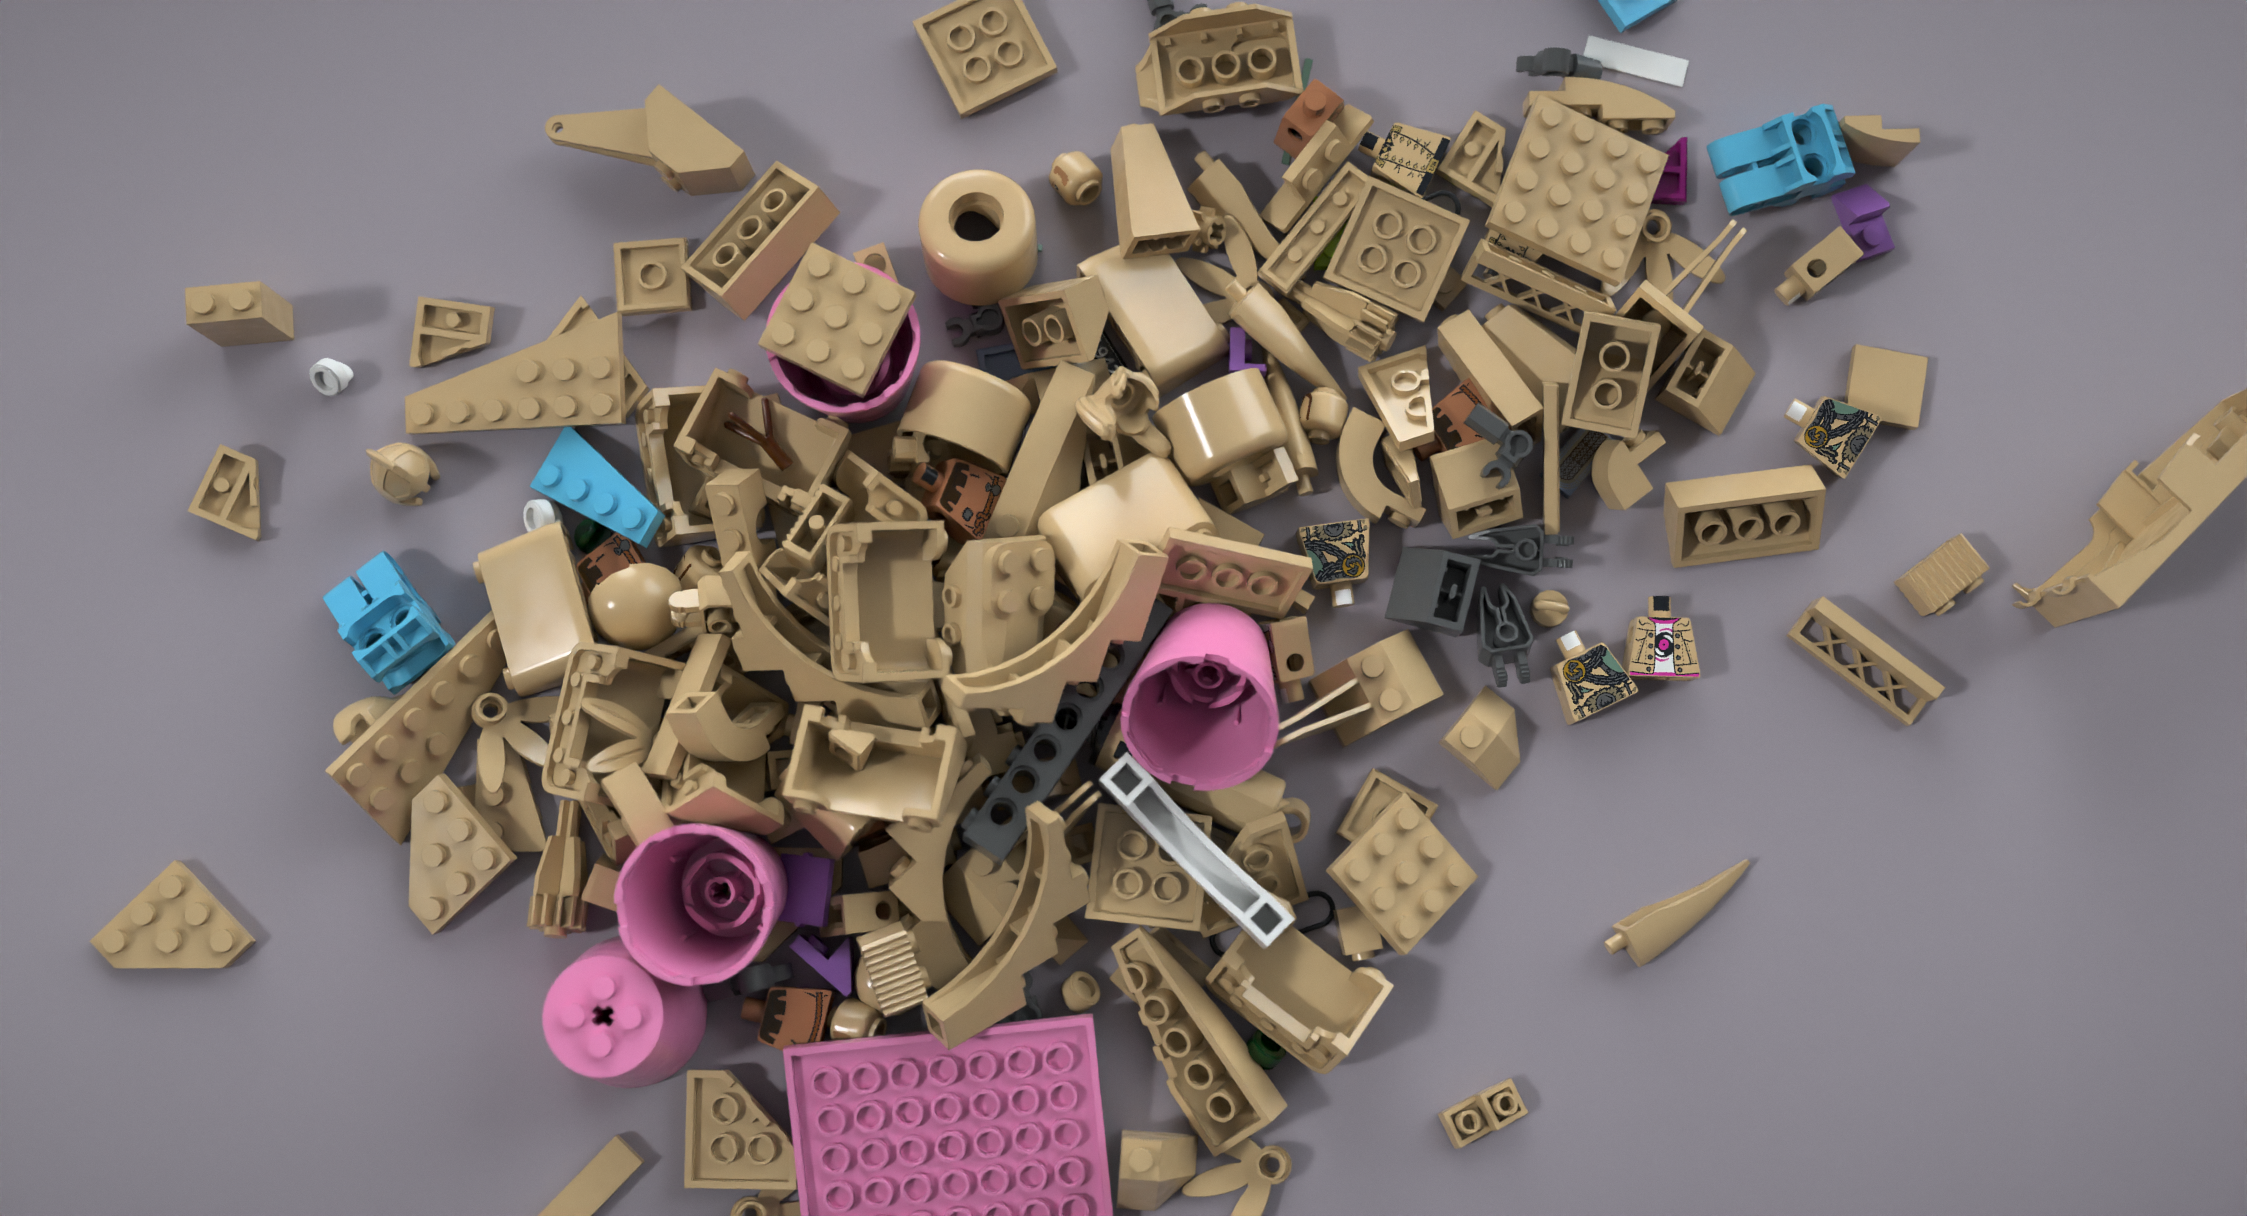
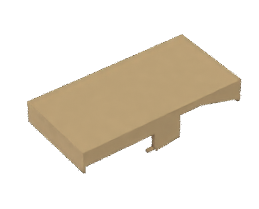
M2247 388L2223 399L2138 476L2132 472L2139 465L2136 460L2122 471L2096 504L2100 509L2089 518L2093 527V536L2089 544L2039 587L2028 589L2020 586L2018 583H2014L2012 587L2028 602L2017 601L2012 605L2019 609L2033 606L2055 628L2120 608L2247 477Z

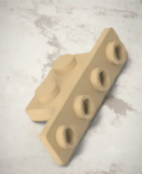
M1347 104L1333 122L1326 120L1283 174L1282 179L1285 183L1260 213L1262 220L1279 231L1287 233L1372 126L1374 120L1371 115Z

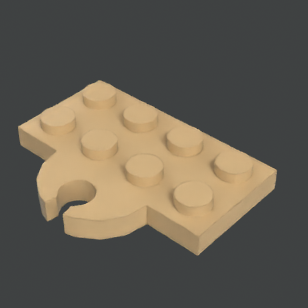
M1168 527L1158 546V549L1169 556L1157 593L1173 596L1177 612L1196 604L1218 603L1234 607L1245 614L1249 612L1283 620L1313 570L1312 559L1310 557Z

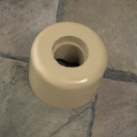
M973 169L946 177L928 193L919 213V236L928 276L943 294L960 303L984 306L996 304L998 300L1022 290L1027 285L1037 266L1038 243L1034 208L1028 195L1019 184L998 172ZM965 211H975L984 215L999 231L991 238L983 241H968L956 234L955 224L958 217Z
M945 360L929 361L920 370L897 434L898 436H912L914 432L927 434L924 443L928 440H939L945 443L951 453L950 459H960L998 475L1006 476L1029 419L1031 402L1018 388L994 375L956 362Z
M1258 368L1237 371L1201 385L1166 404L1152 416L1156 428L1171 443L1170 460L1187 485L1191 487L1211 483L1231 469L1255 462L1271 450L1282 447L1288 438L1287 429Z

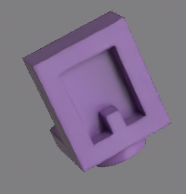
M1231 327L1229 333L1228 374L1244 369L1258 368L1263 379H1265L1267 372L1266 364L1245 363V361H1251L1252 339H1245V331L1241 327Z

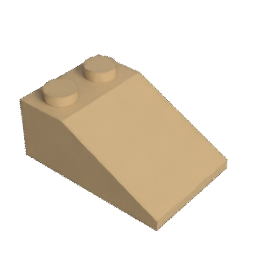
M1584 311L1561 425L1637 439L1660 334V324Z

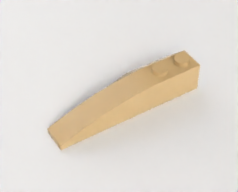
M1060 360L1017 454L983 539L1040 535L1037 525L1042 513L1080 491V476L1085 456L1088 426L1077 413L1075 403L1080 397L1093 395L1096 374Z
M1143 926L1138 927L1111 946L1129 992L1135 994L1141 1010L1138 1011L1142 1024L1143 1026H1148L1155 1043L1152 1048L1158 1061L1162 1060L1169 1077L1166 1081L1169 1090L1213 1156H1218L1270 1124L1288 1106L1261 1065L1250 1056L1246 1043L1193 977Z

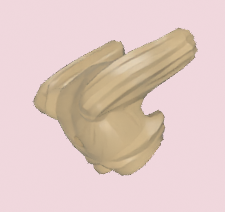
M1119 366L1094 395L1080 397L1076 400L1075 409L1080 418L1102 440L1111 441L1117 432L1132 436L1143 447L1162 458H1167L1171 452V443L1148 418L1150 409L1153 411H1158L1159 391L1153 380L1146 374L1132 372L1123 366Z

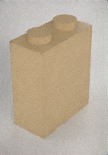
M261 281L185 288L186 324L221 347L294 340L293 305Z

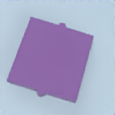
M809 852L803 853V856L781 853V860L785 866L788 878V896L778 921L793 922L796 927H804L805 924L827 927L835 859L813 857V854Z

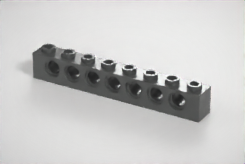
M1155 598L1141 641H1124L1123 644H1109L1107 653L1116 657L1118 665L1113 668L1102 666L1097 682H1080V684L1089 683L1094 686L1097 692L1094 698L1085 699L1081 697L1077 692L1078 685L1067 684L1064 686L1053 723H1035L1034 726L1028 727L1026 732L1032 735L1024 747L1018 744L1015 746L1005 761V764L1010 768L1002 779L995 776L984 791L983 795L988 800L980 811L974 807L962 823L961 827L966 830L962 839L964 842L1001 866L1027 828L1025 808L1037 801L1042 804L1045 802L1173 612L1172 608ZM1060 714H1069L1074 718L1076 726L1071 730H1063L1056 724L1055 718ZM1038 745H1048L1053 749L1055 757L1050 761H1041L1035 756L1034 748ZM1018 776H1026L1032 781L1033 789L1028 793H1020L1014 789L1012 780ZM997 807L1006 808L1011 813L1012 820L1006 825H998L992 821L990 812Z

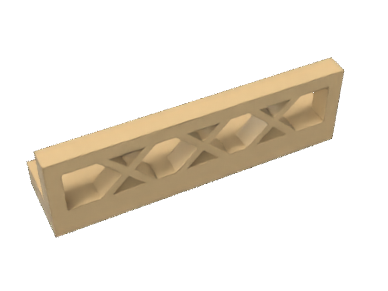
M1482 238L1460 276L1461 280L1579 334L1582 324L1573 320L1571 309L1578 308L1583 311L1614 315L1616 311L1611 297ZM1479 263L1497 271L1499 275L1482 279L1473 275ZM1512 278L1530 286L1531 290L1515 294L1508 291L1505 280ZM1502 282L1503 288L1495 285V283ZM1545 293L1563 301L1564 304L1548 309L1541 306L1538 295ZM1534 296L1535 302H1532L1527 298ZM1566 311L1568 317H1565L1559 313Z
M1824 596L1811 601L1786 635L1906 726L1911 725L1928 701L1936 700L1945 689L1943 685ZM1810 618L1822 626L1824 641L1812 643L1800 634ZM1831 634L1838 638V640H1832ZM1846 644L1850 647L1853 653L1854 664L1841 665L1834 657L1833 645ZM1825 646L1826 653L1819 647ZM1861 656L1868 662L1862 663ZM1875 666L1882 671L1884 687L1872 688L1865 683L1863 667ZM1848 669H1855L1856 675ZM1891 679L1894 680V681H1895L1896 683H1898L1899 685H1893V686H1892V681H1891ZM1906 689L1917 698L1907 713L1895 705L1893 690ZM1885 691L1886 698L1879 692Z

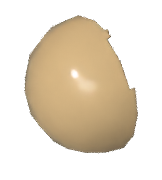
M651 563L629 564L630 567L611 574L599 585L596 583L588 598V615L597 633L610 644L634 651L651 649L671 637L677 629V626L672 624L670 618L672 609L669 608L668 597L674 592H682L679 578L665 567Z

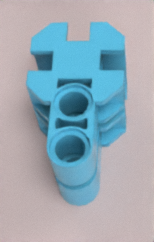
M1828 104L1813 106L1805 114L1795 116L1793 112L1781 115L1763 124L1761 127L1720 138L1706 147L1716 178H1726L1719 183V187L1729 216L1748 213L1772 205L1774 207H1785L1795 204L1800 198L1811 195L1812 199L1824 196L1841 188L1846 183L1845 179L1851 178L1856 173L1833 105Z
M383 550L356 571L366 589L353 576H349L323 596V600L339 624L337 631L340 636L355 649L352 654L356 661L372 679L378 683L383 681L387 689L396 695L435 665L456 643L451 635L440 627L441 620L417 593L397 562Z

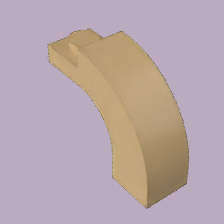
M1353 407L1336 448V472L1342 491L1351 505L1363 517L1369 518V521L1376 524L1384 512L1389 515L1388 520L1393 524L1405 529L1409 526L1416 528L1426 509L1423 507L1414 509L1406 498L1386 488L1378 479L1374 470L1373 453L1377 441L1385 428L1383 421Z
M686 692L665 713L669 725L680 744L690 754L705 761H750L759 758L771 749L766 735L770 734L774 730V726L786 715L781 702H751L731 721L726 714L718 692Z

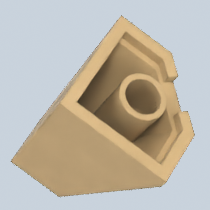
M1122 1129L1116 1208L1155 1211L1196 1174L1198 1135Z

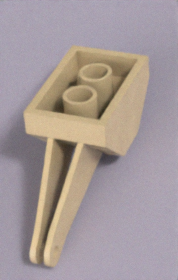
M660 84L644 100L645 108L555 115L550 117L545 124L546 134L558 146L580 149L652 166L662 175L661 180L673 191L678 192L682 189L690 196L742 191L755 176L744 150Z
M1734 219L1662 292L1645 279L1615 315L1661 325L1647 392L1703 329L1704 326L1688 313L1733 247L1748 230L1743 227L1720 253L1682 308L1667 296L1726 237L1737 223Z
M1409 629L1358 652L1309 680L1308 684L1317 700L1280 723L1279 732L1319 707L1322 708L1327 719L1303 727L1277 740L1273 750L1282 745L1333 729L1342 748L1443 696L1441 688Z
M1090 780L1087 781L1054 811L1060 814L1093 786V783ZM1099 790L1064 822L1066 827L1063 832L1064 838L1091 805L1102 796ZM1012 816L1008 818L1006 821H1004L1001 825H1006L1010 823L1012 820ZM1027 828L1001 866L976 849L971 848L943 875V892L947 910L978 946H981L994 934L1017 890L1025 862Z

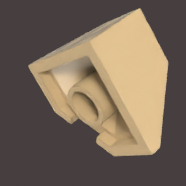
M1485 685L1438 743L1493 789L1498 790L1520 763L1515 709Z

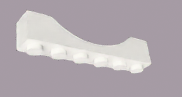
M1126 752L1099 779V786L1263 949L1267 948L1294 920L1263 887L1236 865L1192 822L1155 779L1130 754Z

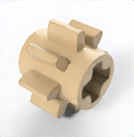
M1200 206L1199 211L1192 210L1200 228L1192 243V251L1207 254L1208 248L1218 249V245L1223 242L1226 236V225L1222 220L1223 216L1215 215V208Z

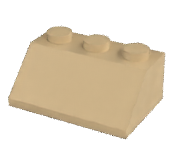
M1098 275L1033 285L998 300L1022 370L1057 366L1060 360L1074 364L1089 362L1095 358L1109 313L1105 292L1100 284Z

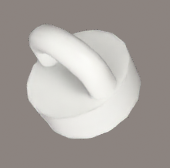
M324 358L310 368L309 376L313 386L319 392L332 397L337 396L348 386V382L353 378V371L349 366L341 362Z
M530 500L524 508L523 519L528 532L558 521L563 523V516L559 507L550 500Z

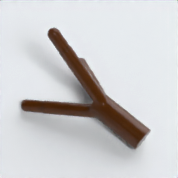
M763 397L761 399L765 437L734 412H730L728 418L735 424L726 421L724 423L726 429L760 445L781 471H784L793 463L791 458L774 439L768 398Z

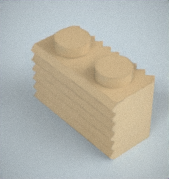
M825 484L818 485L819 490L814 491L815 497L810 498L811 503L806 504L807 509L802 510L803 515L798 516V522H794L795 528H791V534L786 535L787 540L782 541L787 562L811 576L820 571L827 561L826 543L830 526L851 523L856 516L853 501Z
M1960 533L1944 542L1895 580L1894 583L1904 593V596L1913 605L1914 609L1918 611L1919 615L1925 616L1934 612L1939 616L1956 604L1953 597L1961 590L1967 594L1984 582L1981 575L1989 570L1990 567L1963 534Z
M895 922L892 925L882 927L879 930H874L871 933H866L856 938L877 1001L885 1018L920 1005L922 1001L928 998L926 989L932 987L925 966H917L914 954L920 952L913 930L906 932L901 922Z

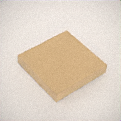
M686 237L613 243L617 312L621 313L622 317L692 311L691 278L681 269L682 265L689 259V245Z
M1858 344L1854 345L1851 351L1844 403L1880 415L1883 418L1879 424L1909 430L1917 429L1919 426L1928 357Z
M1372 768L1335 834L1352 843L1401 793L1406 792L1429 820H1431L1438 805Z

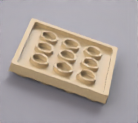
M1539 94L1533 101L1485 227L1616 287L1623 280L1669 155Z

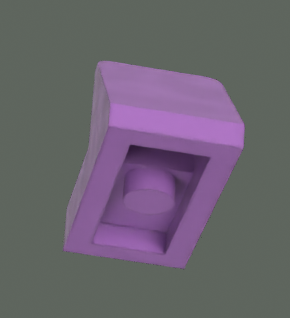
M1864 184L1831 196L1843 229L1864 253L1856 263L1891 252L1895 248L1882 216L1890 207V204L1869 185Z
M814 934L809 938L805 935H799L789 946L843 995L848 997L854 993L855 964L852 936H849L831 957L826 954L830 948Z

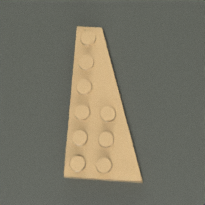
M619 312L613 313L405 396L406 434L626 424L622 314Z
M492 610L325 770L400 846L411 829L412 799L438 774H443L473 722L471 707L474 700L481 694L491 691L507 663Z

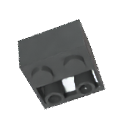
M1403 547L1384 618L1457 637L1464 629L1481 560L1445 550Z

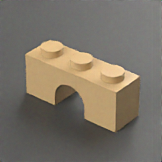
M726 469L705 484L722 566L724 567L736 552L750 551L758 569H760L768 556L777 550L775 539H758L756 533L758 512L767 504L760 469Z

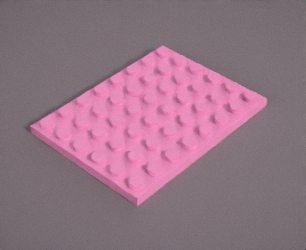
M1093 1013L996 1023L951 1050H948L929 1031L784 1046L783 1057L801 1216H1113Z

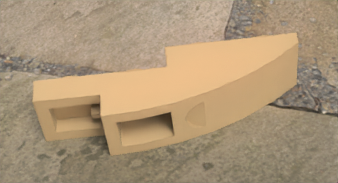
M1565 77L1558 91H1529L1523 102V118L1528 117L1534 99L1540 94L1589 118L1595 117V121L1623 134L1628 131L1640 130L1646 135L1660 134L1667 130L1675 119V110L1641 91L1621 84L1591 78Z

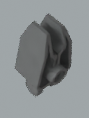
M1537 524L1488 529L1468 536V540L1492 541L1496 548H1513V550L1496 549L1492 555L1467 554L1468 557L1481 560L1480 564L1487 567L1535 576L1542 570V567L1572 568L1573 560L1567 557L1543 558L1544 543L1555 544L1556 546L1574 545V536L1544 535V531Z
M1502 583L1498 589L1499 611V607L1491 604L1487 589L1483 586L1481 587L1476 611L1478 661L1486 667H1492L1498 688L1507 686L1508 676L1504 664L1515 663L1516 674L1520 683H1529L1530 671L1527 656L1534 637L1519 602L1511 590Z

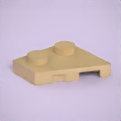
M1475 110L1438 167L1436 174L1488 206L1493 207L1500 189L1501 174L1503 172L1502 156L1505 146L1506 128Z
M418 296L409 366L421 368L489 345L495 308Z
M220 444L189 506L188 512L259 541L261 538L258 460Z

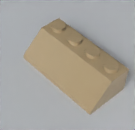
M776 160L682 265L681 269L720 304L745 321L806 253L811 242L814 243L840 214V211L819 186Z
M1811 464L1665 483L1663 514L1671 563L1674 568L1819 550L1826 488Z

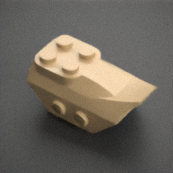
M1235 2L1227 5L1226 8L1215 10L1201 7L1192 10L1189 14H1183L1149 33V48L1142 60L1135 66L1140 107L1154 109L1159 112L1160 116L1203 110L1206 113H1216L1224 110L1226 106L1233 105L1250 108L1260 104L1286 101L1294 96H1300L1303 92L1292 12L1256 3L1247 5L1245 2Z
M1044 535L969 540L945 573L942 593L944 602L942 638L946 645L951 648L953 656L951 666L955 674L973 673L998 666L1024 654L1043 641L1044 615L1053 604L1055 576L1054 550L1046 542ZM997 711L1000 716H1010V715H1012V714H1010L1008 711H1007V712H999V711Z

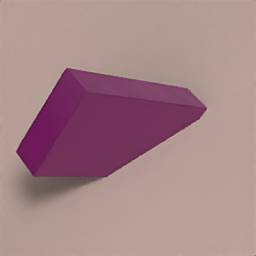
M1688 137L1680 138L1665 153L1669 156L1651 204L1684 205L1687 202Z

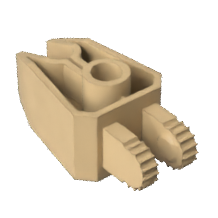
M705 575L697 581L698 589L674 592L668 597V605L672 609L670 618L672 624L678 626V628L702 626L703 633L723 635L737 633L740 629L739 623L734 617V610L727 592L722 585L720 575ZM765 580V582L777 598L776 587L772 585L769 581Z

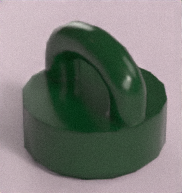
M586 519L575 530V543L582 552L589 554L613 535V531L591 519Z
M1259 1029L1253 1033L1246 1043L1250 1056L1264 1070L1275 1068L1286 1055L1284 1048Z

